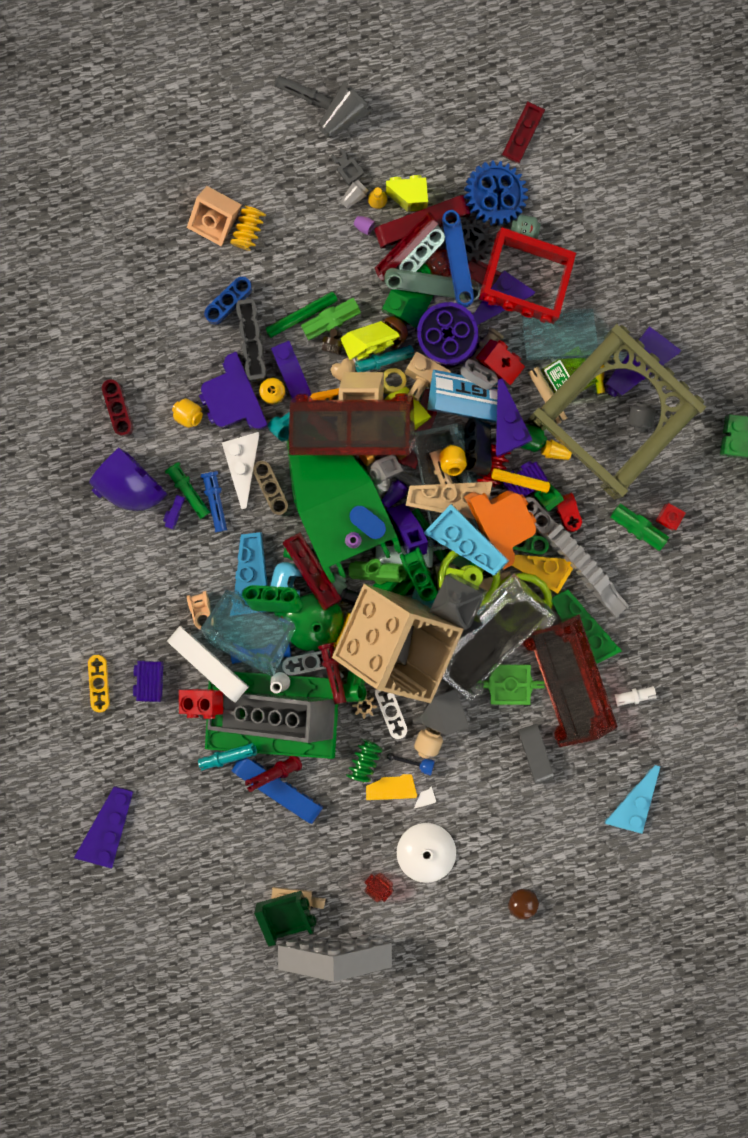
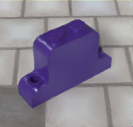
M237 352L227 355L224 363H222L226 373L204 382L201 386L202 394L199 397L203 406L207 405L210 412L207 413L210 423H215L220 428H226L246 419L250 429L262 430L268 427Z

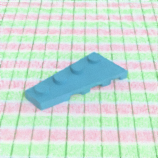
M450 504L424 532L428 537L433 538L492 575H496L509 562L453 504Z

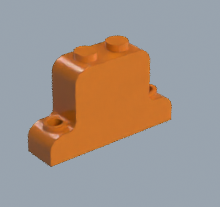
M506 491L491 500L488 499L485 493H469L464 498L481 533L509 560L502 569L510 567L515 561V553L512 548L532 537L536 532L534 524L536 519L526 507L528 505L526 498L523 494L519 495L513 491Z

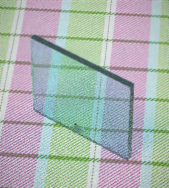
M593 309L561 310L559 319L554 324L549 322L542 323L540 319L522 316L526 360L588 358L598 347Z

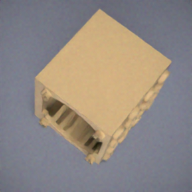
M363 584L332 658L376 690L431 703L464 629L430 613L431 608L416 599ZM411 626H414L407 664H395Z

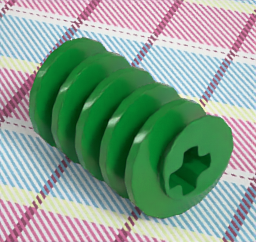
M360 738L364 742V745L358 744L362 751L354 753L359 759H352L356 766L349 767L353 774H346V776L364 783L371 781L368 775H373L374 771L370 767L377 766L373 760L380 759L377 753H381L383 749L372 741Z

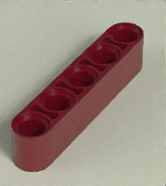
M460 195L374 228L380 248L383 249L386 248V245L399 243L428 212L435 216L439 227L442 225L443 214L448 210L456 211L460 217L470 216L471 213L469 206L466 205V198H464V195ZM453 216L445 218L449 224L456 221Z

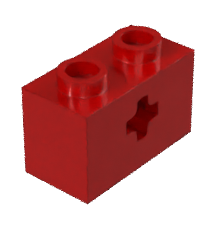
M490 339L476 359L486 368L492 370L499 380L503 379L504 383L511 385L525 366L520 362L521 358L514 352L510 353L507 350L508 346L503 341L499 340L497 342Z

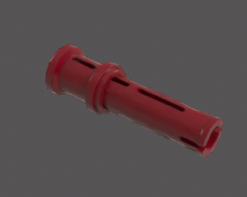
M334 642L318 646V649L322 653V666L326 667L334 704L347 702L338 668L339 662L332 658L335 651L334 646H336ZM334 675H335V678H336V682H337V686H338L339 693L337 692V689H336V684H335V680H334Z
M289 756V759L285 761H278L273 768L245 781L246 786L253 784L247 787L248 791L253 792L279 777L286 778L290 773L302 770L301 760L298 756Z

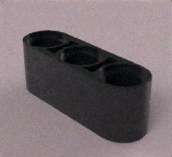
M470 418L464 428L466 470L484 477L489 474L492 467L491 426L475 418Z

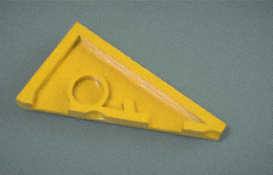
M515 555V561L511 565L522 573L536 575L547 584L550 590L557 594L573 570L570 566L572 563L567 562L565 559Z

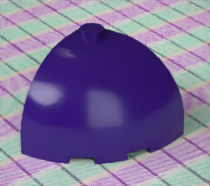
M119 447L101 464L89 481L94 487L92 489L93 493L98 498L103 496L113 505L129 511L149 509L160 503L168 495L127 451Z

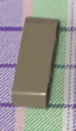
M266 461L257 462L254 465L253 472L271 511L279 516L286 514L289 505L272 467ZM261 465L268 467V473L264 476H260L257 472ZM269 483H274L277 487L273 494L266 492V486ZM277 501L285 503V509L281 512H277L274 509Z

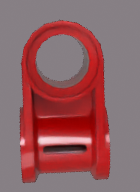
M571 492L563 495L564 500L556 507L564 528L569 532H575L581 527L582 519L575 497ZM571 517L578 522L575 524V528L567 524Z

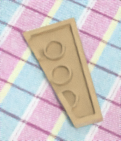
M492 482L409 486L406 506L443 513L450 504H453L466 518L474 519L464 496L471 492H477L479 494L485 493L489 499Z

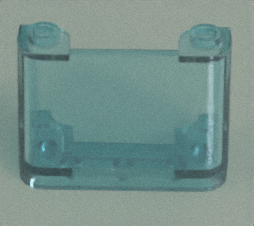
M227 589L201 627L206 641L213 647L269 676H274L296 629L294 622L288 617L275 620L260 611L251 610L245 604L243 596L239 592H231Z

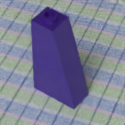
M650 326L639 338L645 346L644 349L649 354H655L662 366L681 351ZM629 353L621 362L622 364L628 363ZM634 357V360H633L632 363H633V365H635L636 367H639V366H640V362L637 363L636 360H635V357ZM616 369L604 386L607 388L606 392L611 396L616 397L617 395L621 397L644 380L645 377L632 370Z

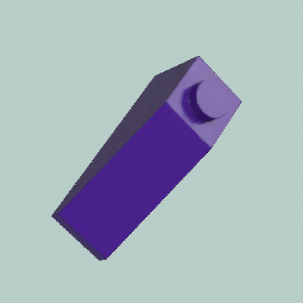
M290 341L272 347L271 350L295 406L308 401L312 394Z

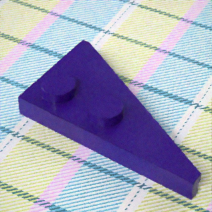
M505 270L491 288L522 300L535 294V291ZM482 301L473 316L478 326L506 310L501 306L488 305L489 302Z
M503 379L498 380L497 458L532 442L527 427Z

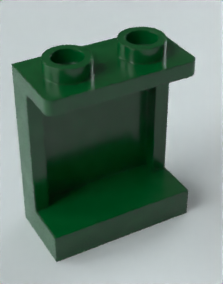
M302 891L256 904L254 914L268 947L276 945L277 938L305 930L308 931L309 935L314 933V927L317 925L314 914L310 913L308 898L303 896Z

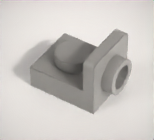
M394 454L376 460L367 468L375 485H379L384 480L396 476L403 471Z

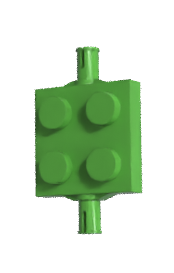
M490 664L489 679L477 680L476 682L477 684H484L476 685L477 689H489L490 704L530 705L532 690L545 688L544 685H537L545 684V681L532 680L531 665Z

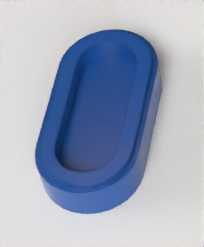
M356 506L351 510V522L372 539H379L385 534L386 527L384 522L367 508Z

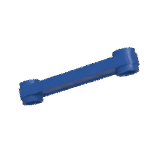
M448 210L443 214L442 226L455 300L457 304L467 308L472 305L474 294L461 220L456 211ZM453 216L456 222L449 224L445 218ZM466 294L470 297V301L463 303L460 301L459 296Z

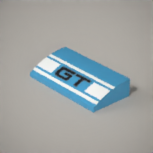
M433 370L427 410L497 423L498 383L492 389L485 390L462 375Z

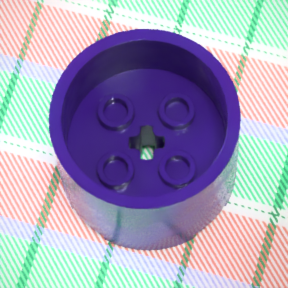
M445 302L432 306L422 315L418 324L417 336L421 349L429 359L441 366L453 367L463 364L476 351L479 342L476 320L472 313L460 304ZM451 329L453 337H447V339H445L443 331H449Z

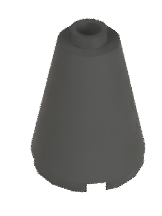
M346 81L340 86L319 122L322 126L319 130L327 138L330 135L335 137L373 110L371 106L366 108L368 106L366 101L351 86L347 88L349 84Z

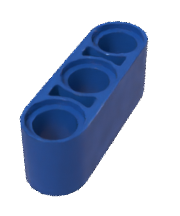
M243 276L236 278L206 307L204 314L210 324L217 325L221 323L236 308L238 300H245L251 294L252 285L249 279ZM246 283L248 288L246 291L241 292L237 289L238 285ZM226 297L234 298L231 305L223 304ZM213 310L219 311V316L216 319L209 318V313Z

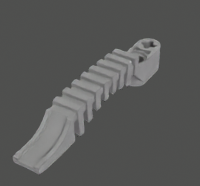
M527 497L528 511L534 515L535 519L540 516L543 520L541 527L534 523L536 532L546 540H549L552 548H559L557 552L560 555H565L564 559L572 563L570 566L573 569H578L576 573L579 576H584L581 579L583 582L588 583L586 587L596 590L593 592L595 597L615 618H618L629 605L616 591L613 582L609 580V577L603 573L600 567H597V563L590 559L591 556L583 551V547L579 546L577 541L570 537L571 534L563 530L564 527L561 524H557L534 498Z

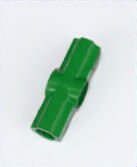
M621 503L610 516L612 520L626 528L628 533L634 534L635 538L643 540L657 551H660L669 539L666 534L652 526L649 520L639 514L636 515Z

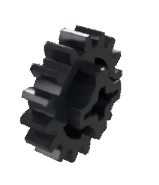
M476 219L473 220L472 224L468 220L465 221L464 226L461 224L462 231H465L464 243L466 251H468L466 252L468 264L471 259L478 263L479 257L485 260V253L490 254L491 249L488 247H492L494 243L489 241L493 238V234H487L490 228L484 229L483 222L477 225ZM469 238H471L472 241H475L474 245L472 244V242H468ZM485 243L484 248L479 251L478 246Z

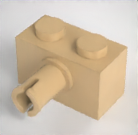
M416 351L405 371L407 376L416 380L410 392H408V396L412 398L417 391L414 400L419 401L425 388H430L433 370L449 373L451 371Z

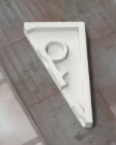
M259 432L222 443L241 509L247 508L260 436Z

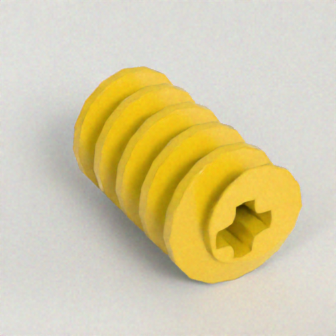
M244 206L246 209H241L240 211L243 216L238 217V221L241 224H236L235 227L238 231L233 232V236L236 239H231L230 243L238 248L251 251L249 247L256 246L251 240L258 239L254 232H261L257 224L264 223L259 217H266V214L256 208Z

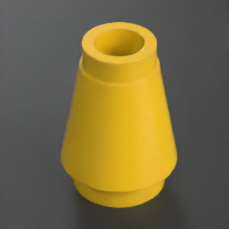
M553 439L547 440L545 446L541 449V455L551 459L569 460L572 454L564 445Z

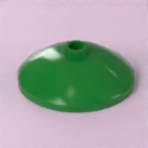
M314 594L300 597L303 602L301 610L296 613H286L284 628L286 635L296 647L302 650L319 651L318 646L334 643L337 640L344 623L342 611L338 604L324 611ZM315 625H320L318 629H313Z

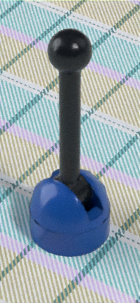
M393 753L387 755L389 761L397 760L419 766L422 773L429 776L432 774L435 760L424 759L422 762H416L394 756Z

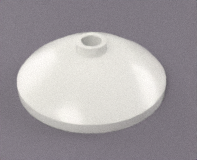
M433 823L416 824L406 830L398 842V863L403 872L415 881L429 883L440 880L450 872L455 863V843L451 835L439 825ZM427 851L431 855L429 858H424L423 853Z

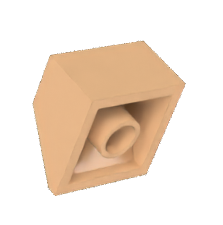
M206 186L196 198L187 228L222 246L238 217L242 204Z

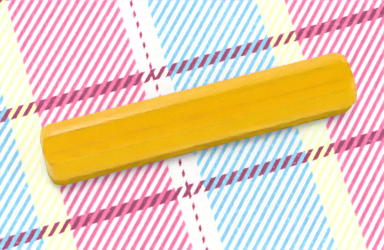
M493 469L491 478L494 480L545 493L550 488V483L499 469Z

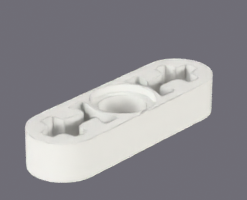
M375 690V696L391 736L395 739L405 737L407 726L395 695L388 693V699L393 698L394 702H388L382 706L381 702H385L383 696L378 695L381 692L380 690ZM390 705L395 706L397 709V713L393 717H389L385 713L386 708ZM401 718V720L397 721L399 727H404L401 735L393 733L392 730L395 729L394 723L389 724V720Z

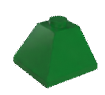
M391 289L382 312L389 316H396L402 319L404 323L417 329L419 321L427 311L434 295Z

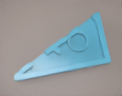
M655 765L648 771L640 783L633 788L624 801L605 820V824L643 833L660 766Z

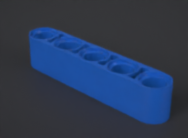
M244 758L238 760L231 771L246 781L266 770L256 761ZM280 777L258 788V790L310 824L314 823L323 809L321 804L317 805L313 802L312 798L303 792L302 794L296 791L297 788L288 782L284 783L281 781Z

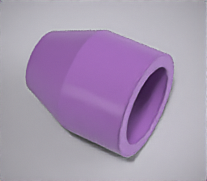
M357 216L354 226L360 232L369 236L375 226V221L368 217Z
M351 532L346 536L345 543L349 548H357L361 544V537L358 533ZM352 537L356 538L355 543L350 542Z

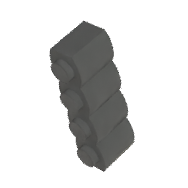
M253 299L238 300L236 311L240 319L239 331L243 339L242 351L247 360L245 364L246 375L251 383L264 381L267 377V369L263 362L264 349L260 342L261 330L257 322L258 310Z

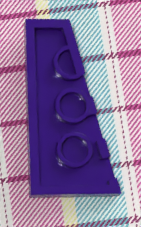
M117 786L113 787L75 854V859L113 868L134 791Z

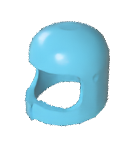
M288 562L279 563L274 569L270 586L288 587V579L291 576L289 587L294 588L295 578L302 577V574L295 564Z

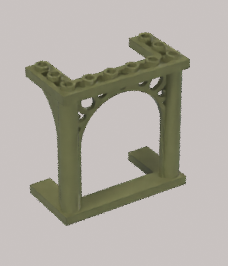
M618 324L603 338L604 341L541 408L538 407L528 418L531 423L541 427L543 431L547 429L603 482L600 487L614 500L623 497L628 492L627 488L693 417L702 413L706 408L703 404L704 400L697 394L693 395L685 382L682 380L679 382L674 377L675 374L670 368H664L659 363L660 360L655 354H649L644 349L645 346L640 340H634L629 335V330L623 325L619 326ZM623 349L629 353V361L626 364H622L619 360V353ZM612 354L614 355V365L608 363L609 360H612ZM634 357L637 363L640 362L639 367L633 365ZM612 369H628L643 375L652 383L659 396L661 414L653 434L619 471L612 476L559 427L554 420L596 376ZM652 373L654 378H650L649 374ZM666 386L665 389L669 391L671 390L672 392L665 394L662 391V387ZM668 397H676L679 399V402L675 405L676 407H669L665 403ZM666 411L675 412L674 415L670 414L669 419L665 415Z

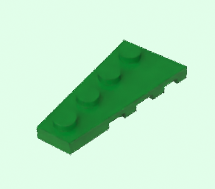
M568 589L552 597L553 606L586 669L622 652Z

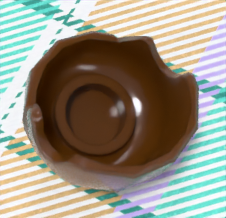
M396 316L386 317L382 322L392 329H396L400 336L393 341L394 345L391 346L392 348H397L408 337L407 326L402 319Z
M529 889L515 891L508 903L511 915L519 920H527L533 917L539 907L536 894Z

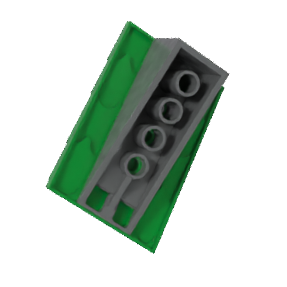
M232 671L248 685V689L237 702H233L223 693V714L215 715L214 719H206L205 749L228 751L254 743L257 753L335 758L338 704H334L329 678L287 675L290 679L289 688L280 693H273L270 689V681L274 674ZM334 678L335 684H336V689H337V692L339 693L338 686H337V682H336V678ZM209 680L208 689H211V690H219V689Z

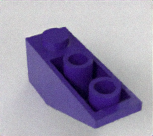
M404 503L387 509V513L405 553L413 552L419 547L423 555L427 554V538L408 506Z

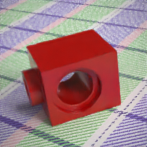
M667 503L664 504L655 521L675 531L686 512Z

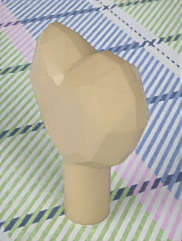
M346 358L341 363L333 364L331 367L332 375L341 381L344 372H355V362L353 359L349 360V358Z

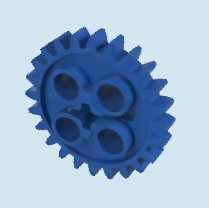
M494 160L489 165L484 162L482 168L477 166L475 171L471 172V178L466 180V183L469 185L464 188L469 193L464 198L470 199L466 205L473 207L470 213H478L476 219L482 216L483 223L490 220V226H492L497 221L498 226H501L503 221L507 225L510 223V219L513 221L517 218V215L519 216L522 213L521 209L526 207L523 201L528 199L523 194L528 189L522 188L526 181L519 180L522 174H514L516 168L509 170L510 164L508 163L503 167L502 161L496 166ZM501 179L506 180L508 186L502 185ZM482 181L487 182L489 188H485L482 185ZM485 200L491 203V208L485 205ZM503 200H509L511 206H507Z

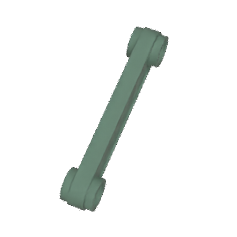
M396 268L388 269L384 275L385 283L391 289L455 298L451 277ZM393 276L398 277L394 281L389 280ZM471 280L472 288L475 289L473 291L475 301L480 295V288L475 281ZM466 294L459 296L460 299L470 301V297Z

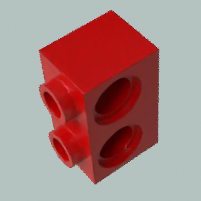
M211 689L179 690V714H187V718H199V715H203L204 719H214L215 715L223 714V692Z

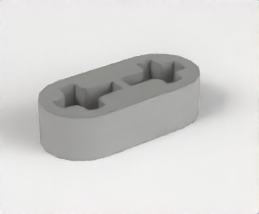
M467 360L460 368L464 378L485 390L492 389L498 381L497 375L492 370L474 360Z

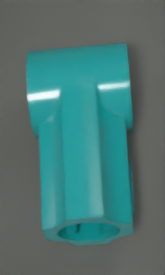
M299 404L282 418L279 416L272 418L268 423V430L280 441H287L292 437L293 430L307 421L309 416Z

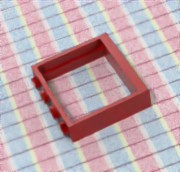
M501 227L495 238L479 299L489 302L488 305H498L506 311H516L524 317H534L540 319L542 323L549 322L554 324L559 319L576 252ZM503 245L565 265L553 310L491 289Z

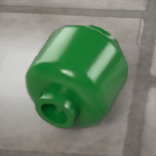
M526 424L532 442L520 448L537 452L541 447L545 446L547 436H544V431L541 427Z

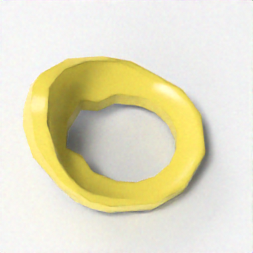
M390 368L384 371L383 393L391 394L405 387L407 382L406 375L400 369ZM390 373H397L401 376L402 383L400 386H389L386 383V378Z

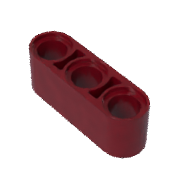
M106 380L102 384V393L113 429L118 435L127 437L132 434L134 428L122 387L115 380ZM112 384L116 385V392L108 394V387ZM117 403L122 404L123 407L120 413H114L113 407ZM123 422L128 424L126 432L119 431V425Z

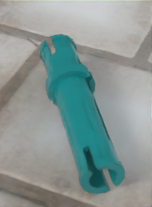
M411 345L384 354L371 355V358L356 361L355 368L357 372H366L373 369L379 370L382 366L413 358L414 350Z
M250 743L224 752L217 751L211 756L199 758L198 765L202 771L216 766L219 768L224 766L223 764L257 755V749L254 743Z

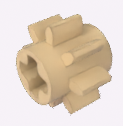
M366 695L364 701H367V704L370 705V708H367L366 711H362V708L359 707V704L361 705L363 701L358 702V704H352L353 707L358 709L355 715L361 713L363 714V719H365L368 713L373 716L371 710L372 708H377V705H372L371 703L374 697L367 699Z

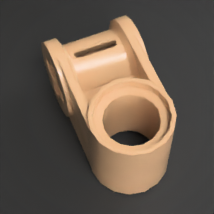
M203 591L202 594L195 596L188 595L187 602L195 626L201 630L211 628L214 621L207 591ZM203 615H206L209 619L206 626L199 624V618Z

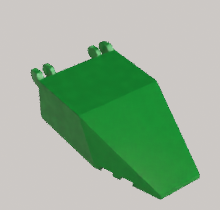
M311 424L294 431L292 437L287 440L292 498L321 566L330 582H335V577L329 568L330 566L336 564L340 576L345 578L346 575L340 562L381 544L386 558H390V552L384 542L391 539L395 551L398 554L401 553L397 535L365 465L353 452H341L340 444L333 446L328 439L320 436L318 430ZM363 506L383 521L386 527L385 534L379 539H372L356 527L350 520V512L354 507ZM351 532H356L361 537L360 546L354 549L349 548L345 543L346 536ZM352 537L350 542L355 543L356 538Z

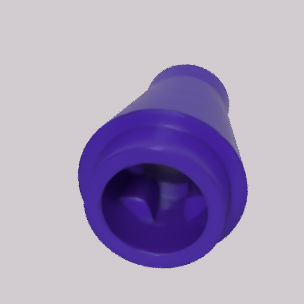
M399 479L395 482L393 481L381 500L382 504L390 509L391 506L408 495L409 488Z

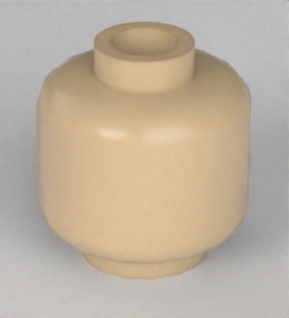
M429 727L421 730L414 744L415 749L419 752L418 755L426 759L437 756L443 743V738L440 736L441 733Z

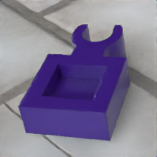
M176 495L173 507L170 511L167 510L163 522H166L165 527L175 529L185 501L184 497Z

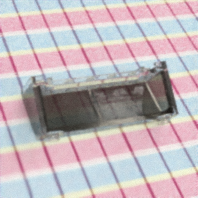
M515 573L479 608L477 615L484 625L459 639L442 677L444 681L471 702L482 694L483 681L538 627L540 629L549 628L557 619L552 609Z

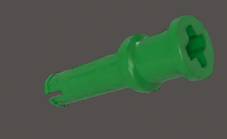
M180 462L175 463L164 471L165 474H169L175 483L174 487L180 489L199 519L211 513L189 482L190 477L186 476L181 469Z

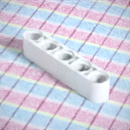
M179 626L167 640L172 647L233 702H237L248 689V685L192 634H188L182 626Z

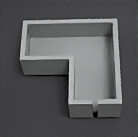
M367 935L357 936V939H343L342 943H327L325 939L313 940V937L306 936L301 937L300 941L287 940L286 944L278 945V970L332 982L392 967V943L384 942L382 938L369 939Z

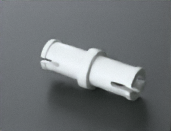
M654 686L640 690L635 688L630 692L615 694L617 707L630 703L639 704L640 701L657 698Z

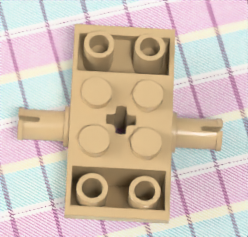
M344 372L339 387L338 405L321 404V417H338L337 429L341 452L381 453L382 419L384 417L401 418V405L383 404L384 372ZM361 407L364 408L361 414L357 413V411L361 410Z

